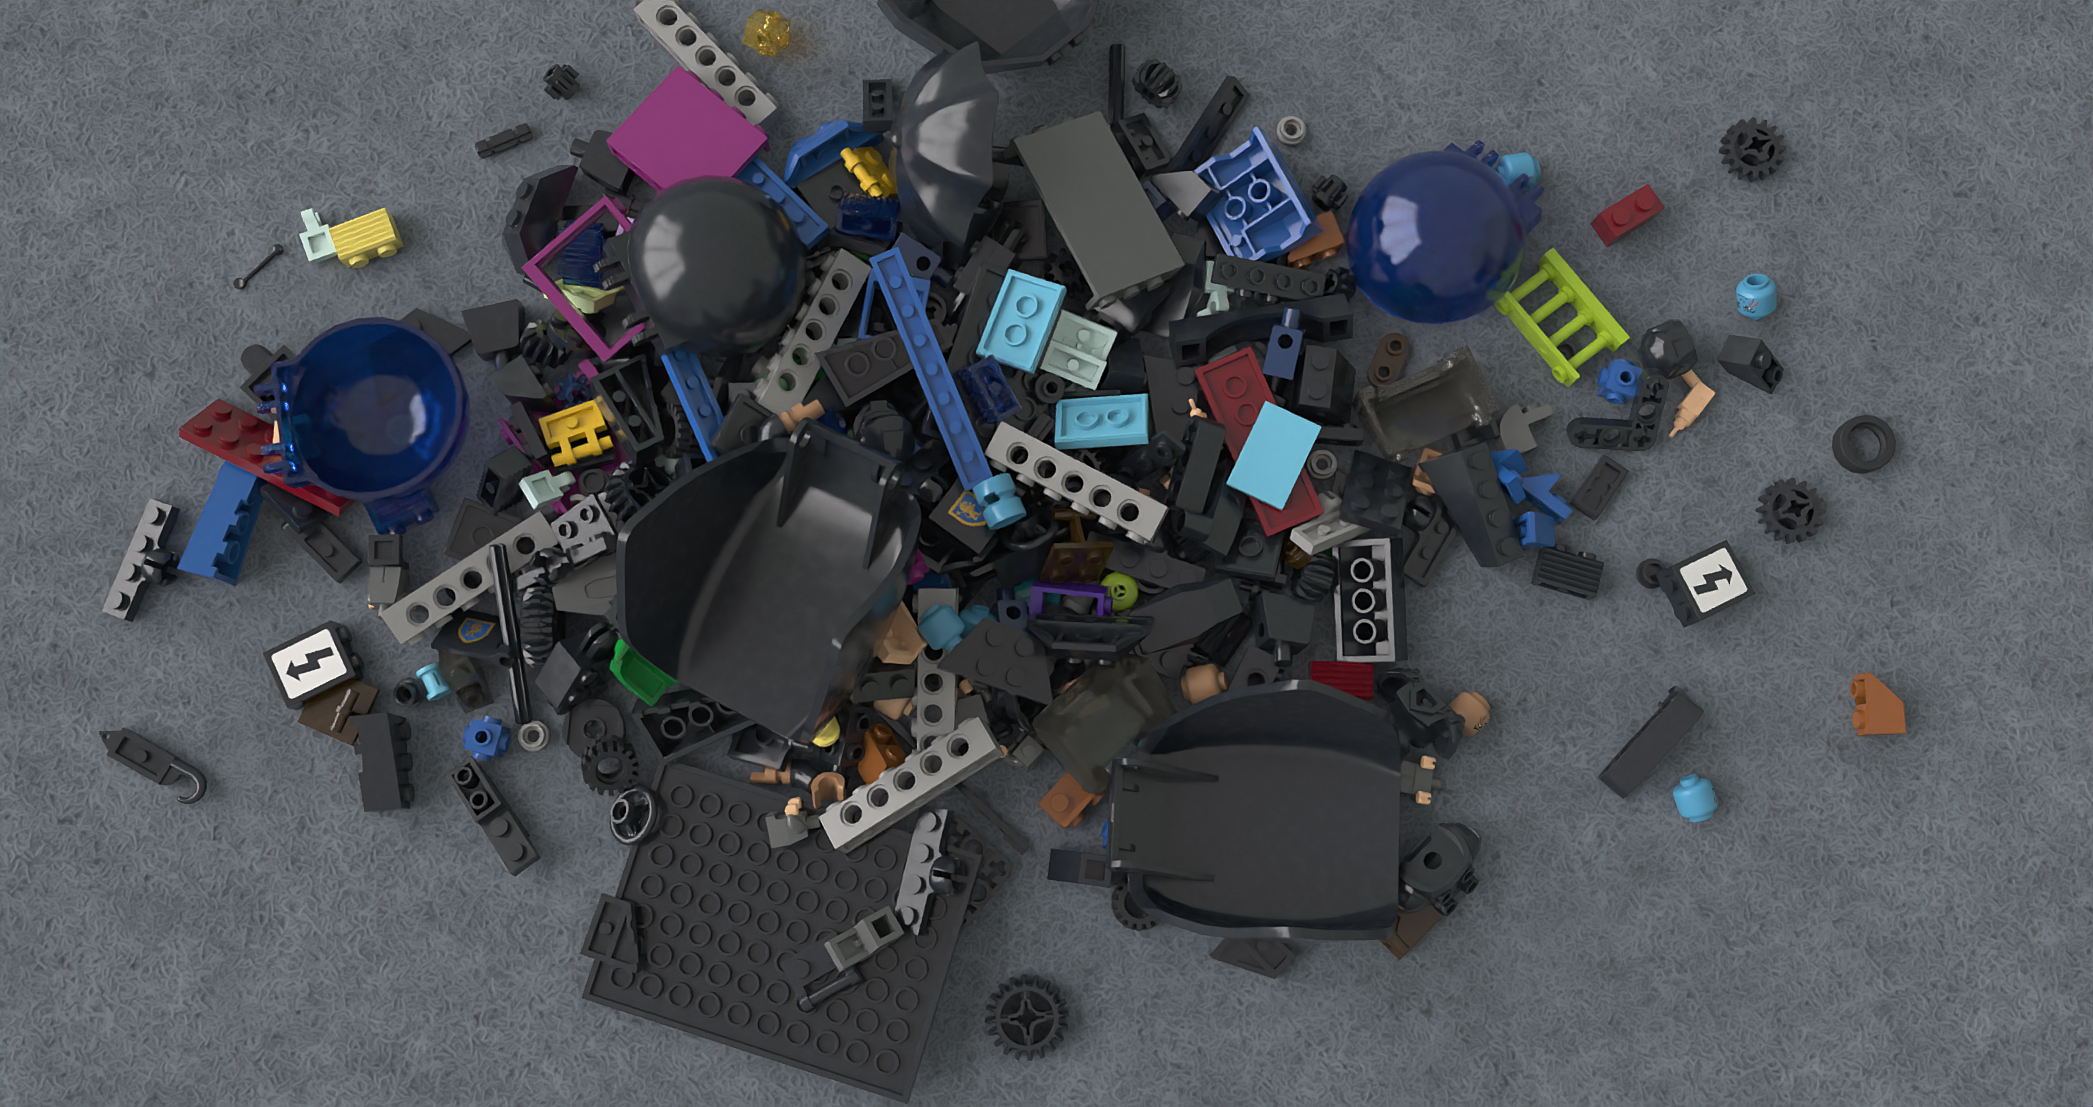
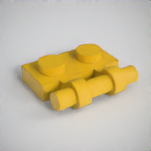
M847 147L840 153L845 160L846 168L850 173H854L861 182L860 187L866 194L869 193L875 201L881 199L883 202L898 199L897 188L892 181L889 169L882 161V156L877 150L872 147L855 148L852 151L850 147Z
M594 400L539 419L548 448L551 450L559 446L561 447V453L551 456L555 467L566 463L568 466L573 465L580 458L592 454L595 457L603 454V450L614 447L610 435L600 439L597 437L596 433L608 428L603 414ZM587 437L588 443L572 448L570 442Z

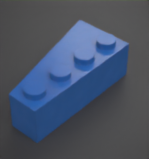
M225 460L177 569L202 578L236 586L264 498L260 494L262 486L268 485V481Z

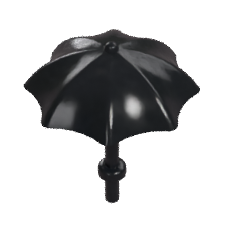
M977 41L960 49L953 55L943 51L924 64L907 87L900 111L891 126L889 172L897 188L899 202L911 230L929 250H932L943 241L953 242L958 247L964 245L973 214L982 197L992 186V162L1024 167L1018 155L1008 159L1004 158L1002 154L1007 147L992 145L999 93L986 77Z

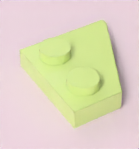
M569 279L555 281L577 308H581L582 312L589 314L598 313L600 309L613 304L616 294L620 291H625L623 286L608 291L600 290L599 282H581Z

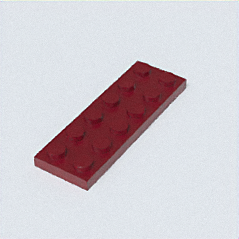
M1251 346L1194 371L1215 420L1225 425L1224 441L1234 464H1236L1265 401L1277 406ZM1304 466L1282 511L1249 496L1267 538L1324 514Z
M219 398L179 428L180 438L337 516H340L354 504L375 482L374 475L318 447L316 448L320 452L319 458L292 466L273 444L274 425Z

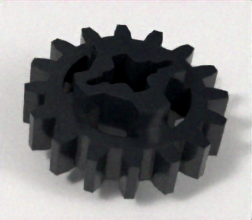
M1752 117L1747 123L1744 119H1741L1736 126L1732 125L1726 131L1727 134L1720 140L1724 145L1719 149V153L1726 155L1721 163L1730 164L1731 167L1728 173L1731 174L1737 171L1738 180H1741L1745 175L1748 176L1749 182H1754L1758 177L1761 180H1765L1769 174L1772 175L1779 169L1778 166L1785 159L1780 154L1786 150V146L1779 145L1784 136H1776L1774 134L1777 129L1776 126L1770 129L1767 128V120L1765 119L1760 124H1757L1755 117ZM1738 137L1737 143L1739 147L1738 149H1735V142Z
M1795 478L1788 479L1786 483L1781 479L1775 482L1774 486L1766 487L1764 489L1766 494L1758 497L1763 506L1756 508V512L1763 514V518L1758 520V524L1766 523L1768 526L1764 533L1768 534L1773 531L1775 533L1774 540L1779 541L1785 537L1786 544L1795 542V539L1800 543L1807 540V536L1815 535L1817 531L1814 527H1820L1824 523L1818 519V516L1826 513V510L1818 508V504L1824 501L1823 498L1815 499L1813 496L1817 489L1813 488L1808 491L1806 489L1807 481L1804 480L1796 485ZM1776 501L1777 504L1773 511V503ZM1787 508H1800L1795 513H1782L1788 510Z

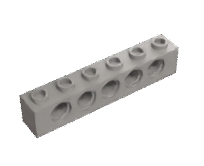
M643 0L633 9L638 21L687 71H693L701 79V84L708 90L713 88L719 92L724 98L723 102L729 107L736 106L740 109L750 124L753 126L758 124L766 131L780 118L777 109L779 104L775 98L768 92L764 95L758 89L760 85L749 72L744 74L738 68L740 64L731 53L724 54L719 49L721 45L710 32L705 34L699 28L701 24L692 13L689 12L686 15L680 9L682 5L679 0ZM676 19L673 25H664L667 20ZM688 39L696 40L690 46L683 45ZM707 59L716 60L710 66L703 65ZM727 79H735V82L730 86L722 85ZM746 99L755 100V102L750 106L742 105L743 101H745Z
M842 248L834 255L829 253L822 262L820 269L823 270V273L819 279L816 278L807 291V294L810 295L807 303H802L794 315V318L797 320L793 329L789 328L782 337L781 344L784 346L780 354L775 353L767 366V369L771 370L766 380L764 378L761 379L754 390V394L757 396L755 402L774 414L780 415L785 411L788 414L792 412L791 407L802 403L821 366L815 353L830 349L871 270L870 266ZM832 279L839 283L840 290L833 286ZM819 304L826 307L828 315L820 311ZM806 328L814 333V340L806 335ZM792 353L797 354L801 358V365L794 362ZM779 378L787 382L788 391L780 387Z
M1002 421L984 453L985 456L991 459L989 462L990 466L1004 473L1007 468L1018 473L1016 479L1030 487H1033L1034 483L1045 487L1043 493L1057 501H1060L1062 497L1072 501L1071 508L1086 516L1089 511L1101 516L1098 522L1115 530L1117 525L1128 530L1126 536L1140 544H1143L1144 540L1152 543L1169 511L1167 506ZM1019 449H1026L1028 451V459L1023 464H1015L1013 462V455ZM1046 463H1053L1056 466L1055 474L1051 478H1042L1040 475L1041 467ZM1073 477L1083 479V488L1077 493H1071L1067 489L1068 481ZM1101 491L1111 494V501L1105 507H1098L1094 502L1095 496ZM1129 505L1136 506L1139 509L1137 519L1131 522L1125 521L1122 518L1123 509Z
M541 512L535 513L381 612L380 616L399 643L402 645L408 642L412 646L427 636L424 630L433 624L438 629L452 620L453 617L450 613L461 607L463 611H466L480 602L477 596L488 590L490 594L495 592L493 573L490 566V545L498 543L506 545L510 574L514 573L516 577L520 576V570L529 567L530 559L536 551L549 547L556 548L555 545L559 541ZM521 538L531 539L535 545L534 551L528 555L519 553L516 548L518 540ZM475 571L482 576V583L478 588L470 589L465 586L464 577L468 572ZM449 588L455 592L456 599L452 605L442 606L438 602L437 595L440 590ZM418 605L425 606L429 612L428 619L420 624L415 623L411 619V611Z
M919 588L918 594H913V613H918L917 626L922 622L919 617L937 603L941 607L950 605L958 615L959 588ZM927 642L926 646L913 661L915 675H917V687H914L912 706H917V718H912L911 731L912 737H917V749H912V753L922 752L928 748L926 745L928 736L934 735L939 737L944 734L949 735L957 730L958 676L937 669L938 663L954 648L947 651L943 647L942 656L935 659L927 653ZM930 673H936L941 676L943 684L940 689H932L928 686L927 676ZM928 705H938L942 710V718L939 720L930 719L926 713ZM941 759L933 763L932 773H936L941 769Z
M980 717L964 720L958 725L959 729L949 735L944 734L932 741V746L922 752L917 751L910 754L905 759V763L899 767L883 771L879 775V779L872 784L862 785L852 792L853 796L845 801H838L828 806L826 813L819 816V819L834 848L844 854L849 853L1003 756L1004 753L988 724ZM964 743H968L969 749L967 753L963 756H958L959 747ZM941 759V769L936 773H932L933 763ZM915 776L914 786L906 790L905 783L907 779ZM884 793H888L889 799L887 803L880 807V797ZM861 809V819L853 824L852 818L854 813Z

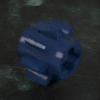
M568 373V378L563 381H557L560 387L559 392L555 394L559 400H564L562 406L565 409L571 408L572 405L577 406L591 401L590 385L586 384L588 378L581 374L576 379L574 375ZM574 389L578 391L576 395L571 393Z

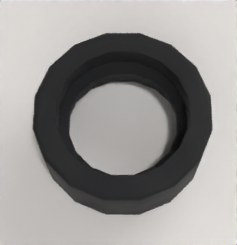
M1870 415L1857 416L1838 427L1832 440V450L1835 459L1843 468L1858 474L1870 473L1882 468L1890 462L1896 447L1895 436L1889 425L1880 418ZM1867 428L1877 436L1880 443V452L1872 461H1861L1851 453L1848 446V436L1854 429Z

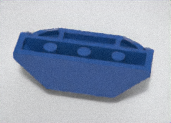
M839 118L834 122L828 121L822 124L815 134L808 138H800L793 144V148L789 149L782 181L798 196L800 193L796 188V184L843 158L840 153L847 147H850L852 151L855 148L875 147L884 141L883 133L864 132L863 123Z

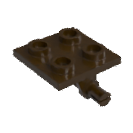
M1071 505L1069 508H1052L1051 517H1053V521L1069 520L1072 543L1053 544L1039 575L1040 583H1091L1098 581L1114 548L1113 542H1085L1080 520H1095L1097 514L1089 511L1086 516L1071 508Z
M351 678L308 699L298 719V723L354 746L359 734L357 725L351 726L349 716L368 715L380 689Z
M1431 904L1421 911L1412 914H1406L1398 908L1394 934L1390 938L1379 939V941L1398 960H1401L1443 916Z

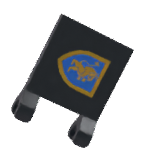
M960 478L956 480L928 517L930 521L977 555L980 554L998 530H989L983 516L985 507L978 504L972 489L964 490ZM1017 482L1015 484L1016 491L1014 497L1021 499L1027 488L1022 483Z
M458 608L452 614L453 619L443 626L431 643V649L488 660L505 670L511 669L515 664L514 659H509L514 655V649L510 646L500 647L503 643L500 619L496 615L472 610L463 611L462 608ZM518 618L517 620L519 633L521 634V628L519 626L521 623V618Z

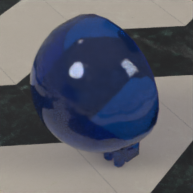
M1480 140L1474 142L1465 152L1451 143L1444 150L1413 153L1396 160L1371 179L1359 194L1350 214L1346 238V252L1350 272L1356 277L1355 281L1359 289L1374 305L1398 318L1415 323L1443 324L1461 321L1479 314L1500 300L1516 281L1525 258L1526 236L1541 221L1542 209L1534 204V202L1543 193V186L1538 183L1525 195H1522L1520 192L1527 186L1530 177L1523 173L1509 185L1491 167L1497 161L1498 153L1492 150L1481 160L1477 159V156L1481 154L1485 146Z
M385 317L357 318L331 327L315 337L294 359L270 363L273 382L254 386L255 395L266 396L274 394L275 401L257 404L256 409L257 413L260 414L276 413L279 442L261 446V453L267 456L281 454L282 459L279 462L263 465L264 473H283L284 484L292 488L317 485L338 497L364 503L400 500L416 495L437 482L456 461L464 447L470 425V397L464 376L451 354L428 333L407 322Z

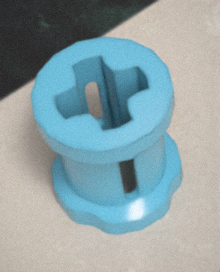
M442 662L430 664L416 672L418 678H422L429 693L427 695L428 701L438 700L454 692L453 685L448 684L442 671L444 668Z

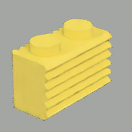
M386 208L328 229L338 258L348 268L364 267L369 263L370 259L378 256L382 258L390 257L397 253L396 249L404 247L394 218Z

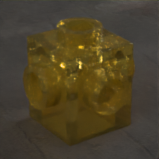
M759 8L747 19L742 44L756 49L761 55L774 57L782 49H787L792 36L789 32L791 21L782 18V15L775 11H765Z

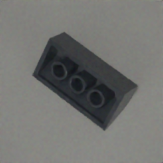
M1403 538L1346 540L1332 546L1333 562L1335 563L1333 572L1335 573L1334 598L1337 662H1396L1408 660Z

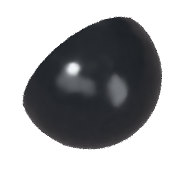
M713 175L680 180L659 191L641 208L628 232L608 238L603 247L608 258L593 265L596 274L611 269L615 270L617 275L607 278L601 284L605 291L620 286L624 287L637 313L628 316L621 322L625 329L643 323L646 330L635 334L631 341L634 346H638L652 340L660 357L680 349L708 357H736L755 352L772 342L792 321L802 301L807 277L805 248L796 224L784 207L770 194L749 182L729 176Z

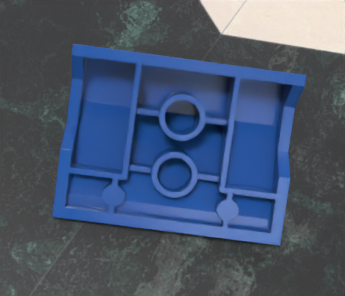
M1259 126L1254 127L1249 140L1233 152L1213 156L1194 170V172L1205 177L1223 195L1206 217L1227 255L1267 262L1302 246L1324 231L1271 135Z

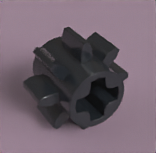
M558 64L553 65L543 77V81L548 84L544 91L553 99L559 100L561 97L565 100L570 99L580 87V84L575 80L579 73L570 65L564 64L562 67Z
M1321 175L1311 189L1315 193L1312 196L1313 202L1324 211H1329L1332 207L1338 211L1348 198V195L1345 194L1348 189L1347 185L1336 175H1330L1328 179Z
M1340 266L1337 268V271L1329 269L1325 274L1326 280L1323 296L1344 293L1349 302V299L1355 295L1357 290V283L1355 281L1357 277L1349 274V269Z

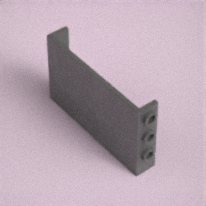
M1100 111L1077 119L1068 117L1056 126L1044 125L1034 133L1028 135L1020 133L1010 139V145L1002 155L1005 159L1018 155L1094 293V296L1085 305L1087 310L1098 306L1101 310L1113 305L1117 301L1116 299L1121 297L1124 300L1131 299L1144 288H1147L1148 291L1154 290L1161 286L1165 280L1172 278L1185 265Z

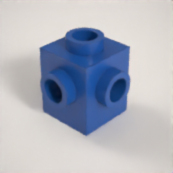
M1613 360L1605 368L1602 367L1599 372L1597 385L1600 386L1597 396L1606 398V401L1613 404L1621 405L1628 403L1634 398L1642 368L1634 366V363L1629 360Z
M486 715L483 716L482 721L472 719L471 725L468 724L464 730V749L473 751V758L489 762L492 756L503 758L504 752L508 751L511 743V735L509 734L511 728L501 726L502 719ZM486 732L487 740L482 743L484 733Z

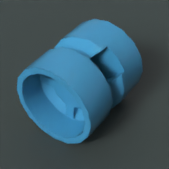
M1009 473L991 477L977 484L972 489L978 504L985 507L983 516L989 530L1010 525L1027 514L1021 499L1014 497L1016 487Z

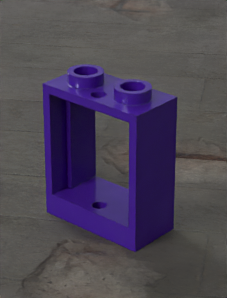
M1036 579L1031 585L1029 616L1032 612L1046 613L1048 592L1098 598L1097 615L1101 616L1111 615L1113 596H1108L1109 586L1064 582L1061 584L1040 583L1039 579Z

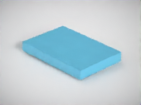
M1009 269L976 350L977 356L1034 374L1066 294V287Z
M1148 394L1063 399L1057 401L1055 424L1056 449L1148 444Z
M1265 401L1226 485L1282 511L1321 426Z

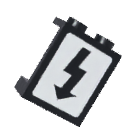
M1727 540L1655 574L1662 591L1669 599L1674 609V614L1680 620L1683 628L1700 622L1756 594Z
M330 620L263 652L287 708L301 709L305 707L306 700L351 678L356 680L364 678L361 669L365 668L364 662L357 652L353 653L349 644L352 641V636L345 625L341 626L340 623Z

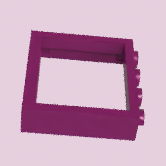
M604 196L521 267L604 362H609L632 342L631 338L635 334L645 331L643 323L632 327L610 346L542 267L607 212L628 232L632 223L625 214L629 211L617 197L612 201L608 196Z

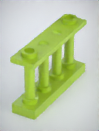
M1551 248L1537 263L1540 266L1539 272L1511 293L1503 285L1492 298L1495 300L1494 304L1497 310L1502 315H1507L1552 368L1553 376L1560 383L1570 387L1580 377L1576 371L1578 367L1604 347L1609 348L1614 353L1630 337L1557 251ZM1546 280H1552L1558 287L1559 293L1531 315H1528L1518 302ZM1564 303H1571L1578 311V316L1548 338L1537 324ZM1584 325L1590 326L1597 334V339L1567 361L1556 347Z

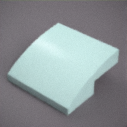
M1061 308L1060 311L1062 313L1040 368L1095 390L1107 364L1105 360L1117 332Z

